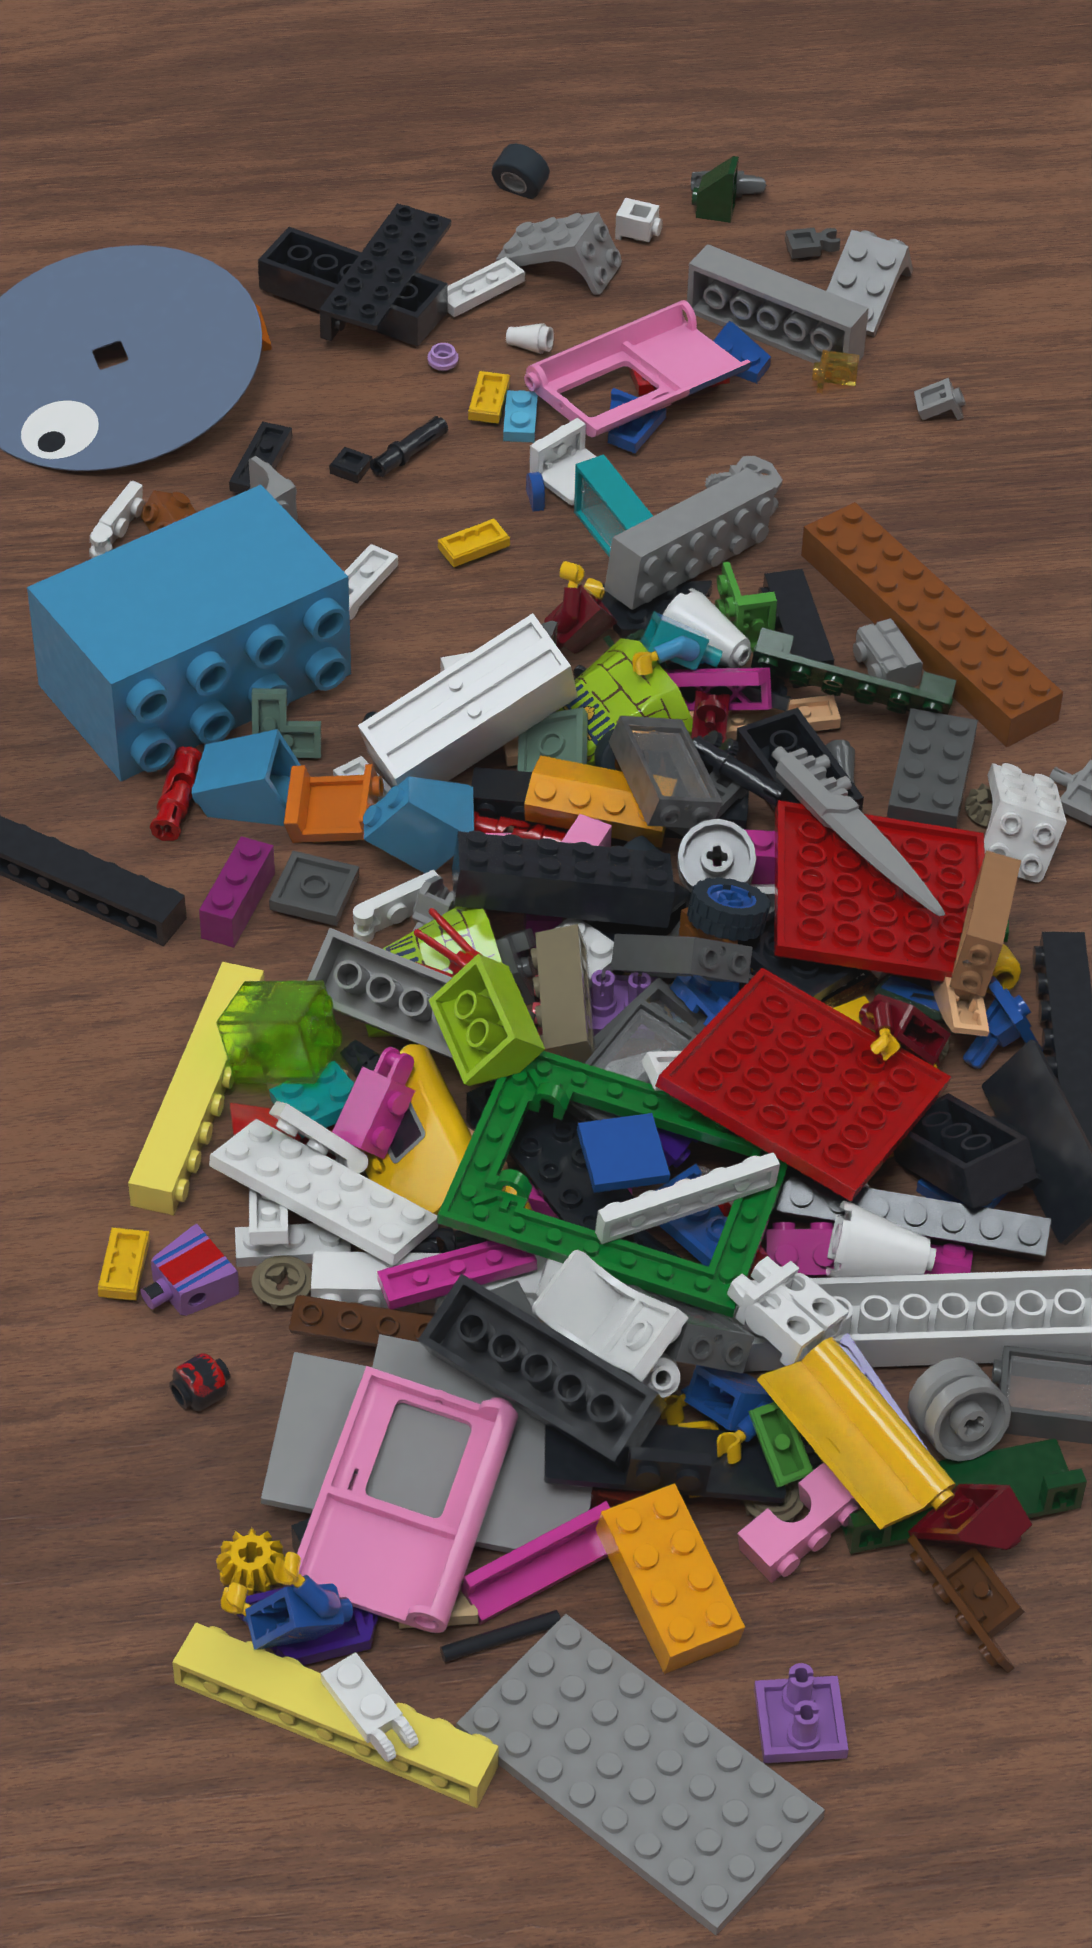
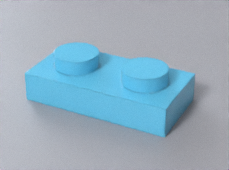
M507 390L503 441L535 443L538 395L535 392Z

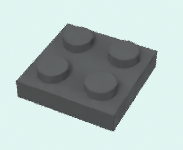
M292 851L269 899L270 910L337 926L360 876L359 866Z

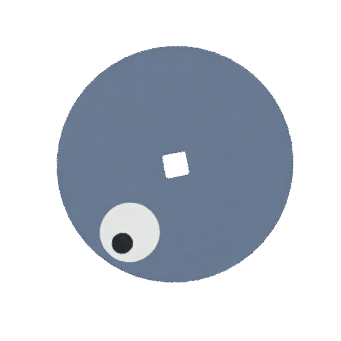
M147 245L118 246L84 252L50 264L26 277L0 297V449L20 460L38 466L69 471H98L121 468L152 460L193 441L219 422L236 405L248 388L259 364L262 350V327L256 305L248 291L227 270L212 261L178 249ZM116 342H121L128 360L100 370L93 351Z

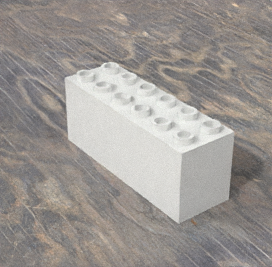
M532 613L359 724L358 727L369 756L391 787L399 785L408 776L447 782L553 712L578 698L571 665Z

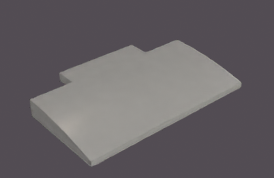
M379 1335L374 1362L371 1368L437 1390H443L478 1404L494 1397L502 1398L429 1353L420 1342ZM294 1352L260 1504L312 1514L366 1366ZM405 1403L396 1405L365 1489L367 1495L432 1518L440 1517L443 1514L471 1433L470 1427L467 1424ZM513 1405V1408L518 1413V1420L475 1543L476 1547L506 1553L587 1512L590 1509L593 1487L544 1482L545 1424Z

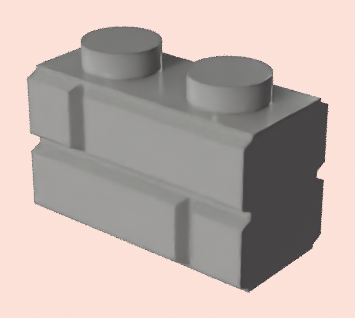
M891 618L877 622L876 625L869 624L859 627L856 634V643L853 644V653L858 662H864L868 668V675L911 687L919 684L923 663Z

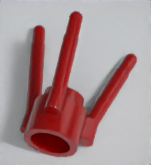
M430 908L429 914L466 953L459 951L455 954L421 930L415 929L414 935L451 960L448 969L453 974L428 965L423 966L453 978L477 954L481 953L473 949L434 908Z

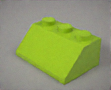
M477 954L428 1000L462 1081L467 1086L520 1073L545 1050L508 965Z

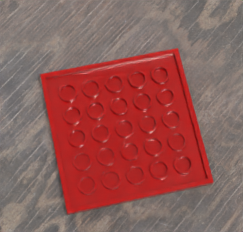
M778 800L775 809L774 956L944 982L945 977H952L968 903L985 856L984 833L864 814L904 857L939 902L945 915L938 916L880 873L833 829L823 826L803 804Z
M761 968L661 1072L655 1086L702 1113L705 1117L714 1120L736 1135L763 1149L768 1154L774 1152L776 1158L829 1188L834 1193L852 1201L944 1092L951 1080V1076L901 1047L885 1061L881 1053L876 1055L871 1050L870 1045L879 1038L875 1032L766 969Z

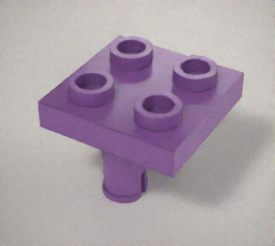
M602 970L595 971L591 977L592 987L590 988L594 1036L658 977H650L649 974L642 972V976H638V972L631 973L629 976L614 975L611 971L606 970L605 977L602 978ZM641 1025L630 1040L654 1042L655 1034Z
M798 1663L790 1668L789 1679L755 1681L754 1695L763 1763L847 1758L848 1743L838 1676L814 1677L813 1669L809 1665Z

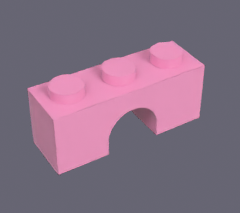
M824 1462L798 1483L800 1501L810 1510L804 1519L798 1522H785L777 1518L767 1508L737 1533L739 1550L771 1583L781 1575L786 1577L794 1572L799 1566L801 1558L811 1550L816 1552L824 1547L829 1541L831 1533L841 1525L844 1527L848 1526L849 1514L856 1513L862 1508Z

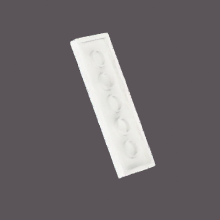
M255 1119L210 1154V1167L392 1266L438 1228L437 1215L258 1119Z

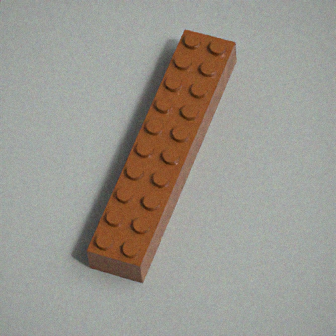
M856 502L804 526L801 556L875 625L877 622L891 618L923 663L922 669L928 673L957 680L952 697L1005 747H1009L1059 721L1063 691Z

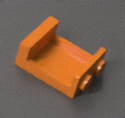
M365 764L364 775L310 777L305 765L292 766L284 817V826L292 843L364 840L363 816L371 805H375L378 802V797L383 796V778L377 775L373 764Z

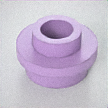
M435 344L428 353V364L439 371H447L458 364V353L451 344Z

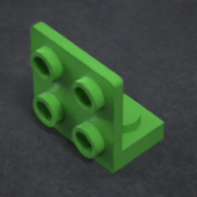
M722 562V574L717 575V589L720 599L715 600V606L750 640L751 652H754L761 628L775 631L777 609L775 593L767 592L741 596L730 562Z

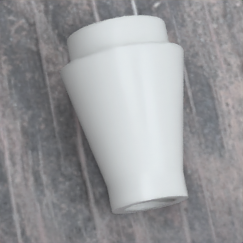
M545 323L509 327L507 329V345L517 346L539 354H543L544 351L550 352L553 346V328L547 327Z

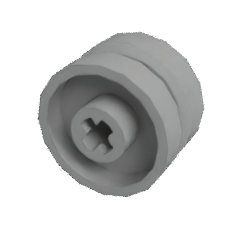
M723 819L705 820L690 828L681 840L677 858L679 880L683 887L690 891L691 894L694 884L696 885L698 881H703L706 878H730L750 885L756 864L754 843L748 833L734 822ZM712 860H721V866H713Z
M962 1357L944 1359L930 1366L915 1382L910 1391L907 1406L911 1420L927 1436V1439L945 1458L955 1461L975 1459L992 1449L1003 1437L1009 1426L1011 1416L1008 1398L973 1360Z

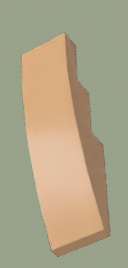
M945 977L944 982L930 980L940 1013L953 1033L988 1037L990 1031L983 996L949 987L951 977Z

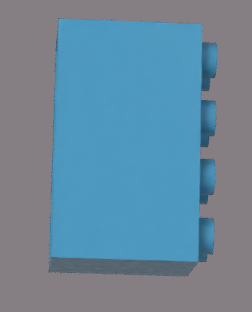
M258 485L27 587L38 685L120 782L143 771L154 772L162 769L171 761L175 750L181 746L194 748L203 743L219 742L231 730L252 721V688L287 689L288 706L289 703L318 689L322 691L331 690L337 687L346 676L351 675L348 576L262 485Z

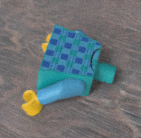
M654 611L640 641L649 652L635 653L632 659L633 671L638 675L650 674L653 672L652 661L657 660L659 663L670 660L692 670H696L699 663L710 668H716L723 651L708 645L710 639L704 633Z

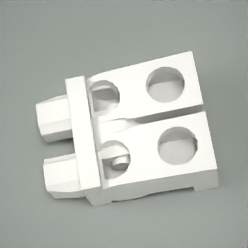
M767 1256L758 1262L751 1274V1277L759 1284L755 1285L749 1278L741 1274L731 1282L727 1295L740 1306L735 1318L743 1325L747 1323L748 1327L755 1334L764 1336L782 1353L779 1361L788 1366L801 1361L815 1346L829 1337L835 1339L843 1327L849 1310L809 1277L798 1273L799 1267L792 1261L780 1267Z

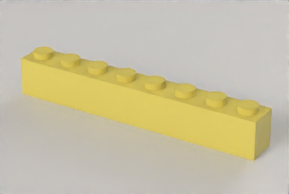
M222 962L128 1182L131 1206L174 1215L179 1202H185L189 1192V1177L191 1173H197L199 1169L201 1148L203 1144L208 1145L211 1140L213 1119L215 1116L219 1117L224 1107L226 1088H232L236 1076L235 1066L237 1061H243L247 1050L246 1039L249 1034H254L256 1031L258 1010L260 1007L264 1008L267 1004L269 986H265L264 970Z
M195 1623L172 1662L174 1681L177 1685L475 1808H478L498 1768L499 1746L493 1744L489 1738L480 1734L471 1735L456 1729L450 1722L444 1719H432L419 1714L405 1703H396V1705L413 1730H415L419 1742L410 1749L406 1747L395 1731L390 1729L385 1732V1735L392 1742L397 1756L389 1762L384 1761L371 1742L367 1743L322 1684L321 1673L304 1667L298 1660L286 1656L282 1658L267 1652L265 1649L254 1650L252 1641L245 1643L229 1636L224 1630L215 1626L206 1627Z

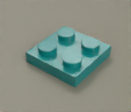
M334 1060L294 1079L286 1080L282 1084L269 1089V1093L274 1104L276 1101L287 1103L327 1128L336 1124L354 1083Z

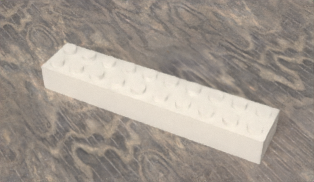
M1092 1269L810 1278L849 1310L843 1327L835 1338L836 1342L840 1345L843 1335L849 1333L871 1367L934 1365L944 1359L956 1357L973 1360L975 1363H994V1360L1001 1361L1004 1346L1092 1356ZM751 1280L755 1285L759 1284L756 1280ZM739 1305L733 1318L726 1316L755 1336L744 1371H770L785 1367L779 1361L782 1353L764 1336L755 1334L748 1327L747 1323L743 1325L735 1318L740 1307Z

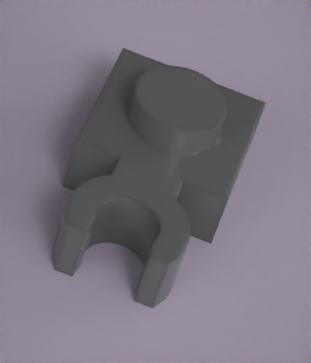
M815 228L785 231V243L791 259L821 256V250L828 252L839 251L841 240L836 238L837 230L835 228H827L820 233H816Z

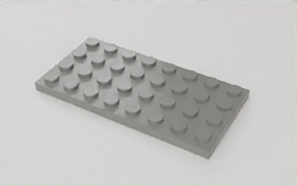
M567 1614L456 1723V1729L471 1735H483L489 1738L493 1744L498 1745L499 1766L716 1936L824 1818L825 1809Z

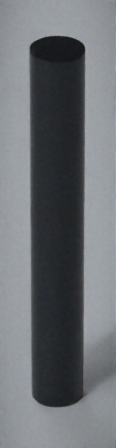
M557 1610L440 1646L441 1656L444 1662H449L549 1630L561 1618Z

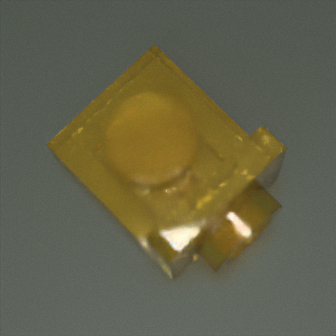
M823 350L820 363L814 362L812 381H818L817 393H823L825 383L856 387L860 355Z

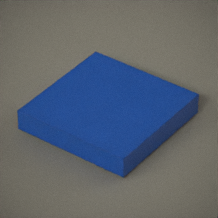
M652 1113L578 1123L577 1133L594 1193L669 1182L670 1172Z

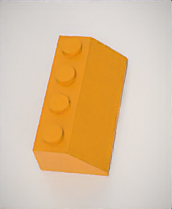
M540 755L532 771L524 803L525 821L570 829L579 814L612 825L611 838L631 841L635 837L644 836L655 847L662 848L666 827L647 825L622 771ZM654 778L663 796H674L676 782Z

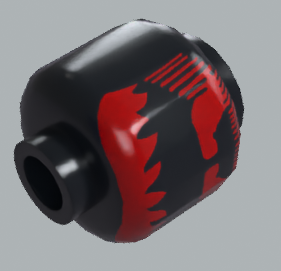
M201 1353L173 1370V1380L169 1382V1386L175 1400L183 1409L189 1407L193 1411L199 1412L227 1396V1380L231 1376L226 1364L220 1358L214 1360L210 1355Z

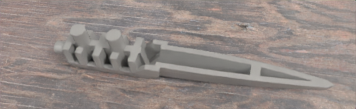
M781 746L773 751L772 756L778 762L775 769L776 777L823 826L833 829L866 861L913 899L938 916L945 915L939 902L914 869L880 830L858 809L859 805L850 796H847V790L852 787L850 779L847 776L837 780L834 777L825 778L826 768L830 767V760L826 755L817 758L813 755L807 757L808 752L804 748L788 753Z

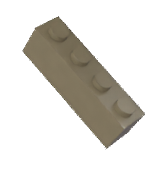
M578 924L536 932V948H531V957L535 970L538 969V976L533 977V985L536 997L540 998L541 1005L535 1006L538 1026L542 1028L543 1035L539 1036L545 1047L544 1051L585 1063L595 1051L586 943Z

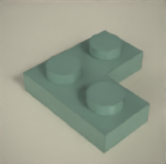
M252 688V734L278 729L296 758H321V721H287V689Z

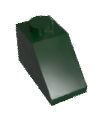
M732 156L702 176L699 188L694 187L692 205L696 206V218L731 223L736 205L739 157Z

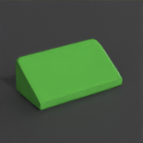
M775 1402L748 1411L776 1487L804 1478L813 1471L798 1429Z

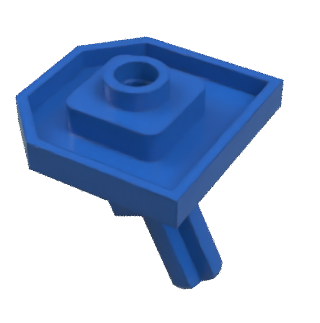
M995 976L991 977L988 986L995 998L986 1011L990 1032L988 1037L977 1036L963 1056V1060L974 1069L982 1068L997 1045L1005 1047L1021 1037L1025 1044L1029 1040H1034L1038 1043L1030 1029L1032 1026L1026 1017L1031 1013L1029 1007L1020 994L1013 998L1007 988L1003 989Z

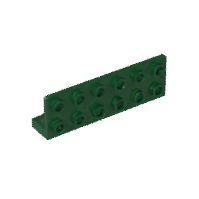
M761 628L757 645L754 648L751 668H770V678H775L777 675L788 678L789 682L796 686L808 687V684L821 687V691L829 695L840 696L841 693L854 696L855 701L866 705H873L874 702L887 705L886 709L899 714H905L906 711L910 712V709L946 715L949 713L957 680L924 672L919 689L790 654L794 636Z
M1056 1439L992 1450L971 1460L955 1461L946 1459L937 1461L955 1482V1487L959 1484L1010 1485L1028 1518L1081 1508L1087 1483L1082 1468L1069 1471ZM932 1506L881 1530L863 1508L856 1513L849 1514L848 1526L844 1527L841 1525L850 1554L908 1543L907 1539L910 1537L908 1531L934 1507Z

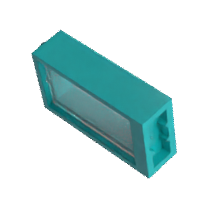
M604 454L575 464L574 513L608 557H610L612 538L653 517V515Z

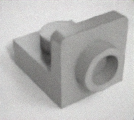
M949 378L914 391L918 413L922 420L939 415L952 409L957 420L964 418L961 406L966 405L964 396L959 387L954 389Z

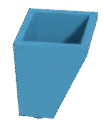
M278 729L205 744L191 794L194 802L199 804L207 817L284 826L291 767L300 766L301 764Z
M408 776L399 785L392 787L379 802L371 805L365 811L363 816L364 840L423 873L433 869L436 871L454 856L458 831H474L473 787L468 784Z

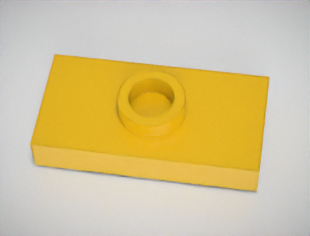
M479 371L468 410V420L499 424L507 390L510 385V375Z
M495 519L438 539V549L453 567L510 546V537Z
M111 1228L98 1284V1297L137 1301L150 1242L149 1231Z

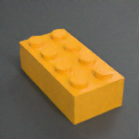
M675 1483L601 1511L596 1532L664 1674L739 1644L745 1625Z

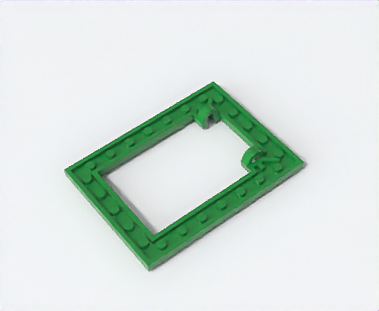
M543 1051L520 1073L498 1078L438 1212L437 1223L560 1263H564L574 1250H580L622 1283L635 1285L641 1289L733 1318L738 1305L727 1295V1292L735 1278L741 1274L747 1278L749 1276L790 1165L778 1159L780 1167L776 1186L734 1200L709 1267L620 1238L601 1244L595 1230L526 1209L525 1206L533 1188L528 1178L517 1170L505 1169L501 1171L527 1110L539 1113L543 1101L554 1104L553 1117L560 1120L563 1119L571 1100L622 1117L652 1113L658 1128L750 1157L763 1156L768 1153L714 1120L705 1117L702 1113L680 1100L673 1098L668 1093L655 1091L652 1084L547 1051ZM506 1186L514 1188L517 1191V1195L505 1192Z

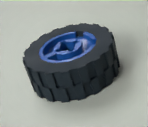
M706 878L703 881H698L696 885L694 884L687 916L688 920L694 924L693 926L701 929L706 934L732 941H748V939H756L764 933L771 902L765 893H762L760 889L748 883L730 878Z

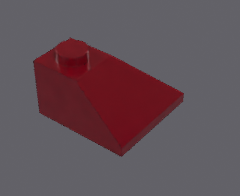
M959 1484L952 1490L955 1496L950 1502L937 1511L933 1508L908 1533L910 1537L914 1534L920 1540L1008 1550L1021 1541V1535L1033 1524L1010 1485Z

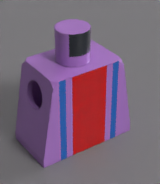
M195 1224L152 1258L151 1268L154 1282L141 1289L143 1300L150 1309H154L169 1300L180 1315L187 1316L238 1295V1271L199 1225Z

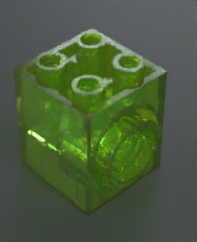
M324 980L244 981L216 1022L235 1084H315L342 1043V1031L336 1024L333 1013V1001L327 993Z

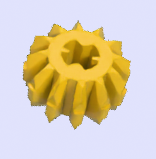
M252 1527L246 1536H242L235 1531L233 1542L223 1541L221 1554L216 1559L217 1569L220 1572V1581L223 1586H229L232 1582L241 1584L248 1589L247 1596L253 1595L255 1591L259 1590L261 1592L270 1591V1585L280 1586V1583L276 1582L273 1575L276 1557H280L285 1561L283 1546L280 1540L272 1541L269 1531L257 1536L256 1531Z

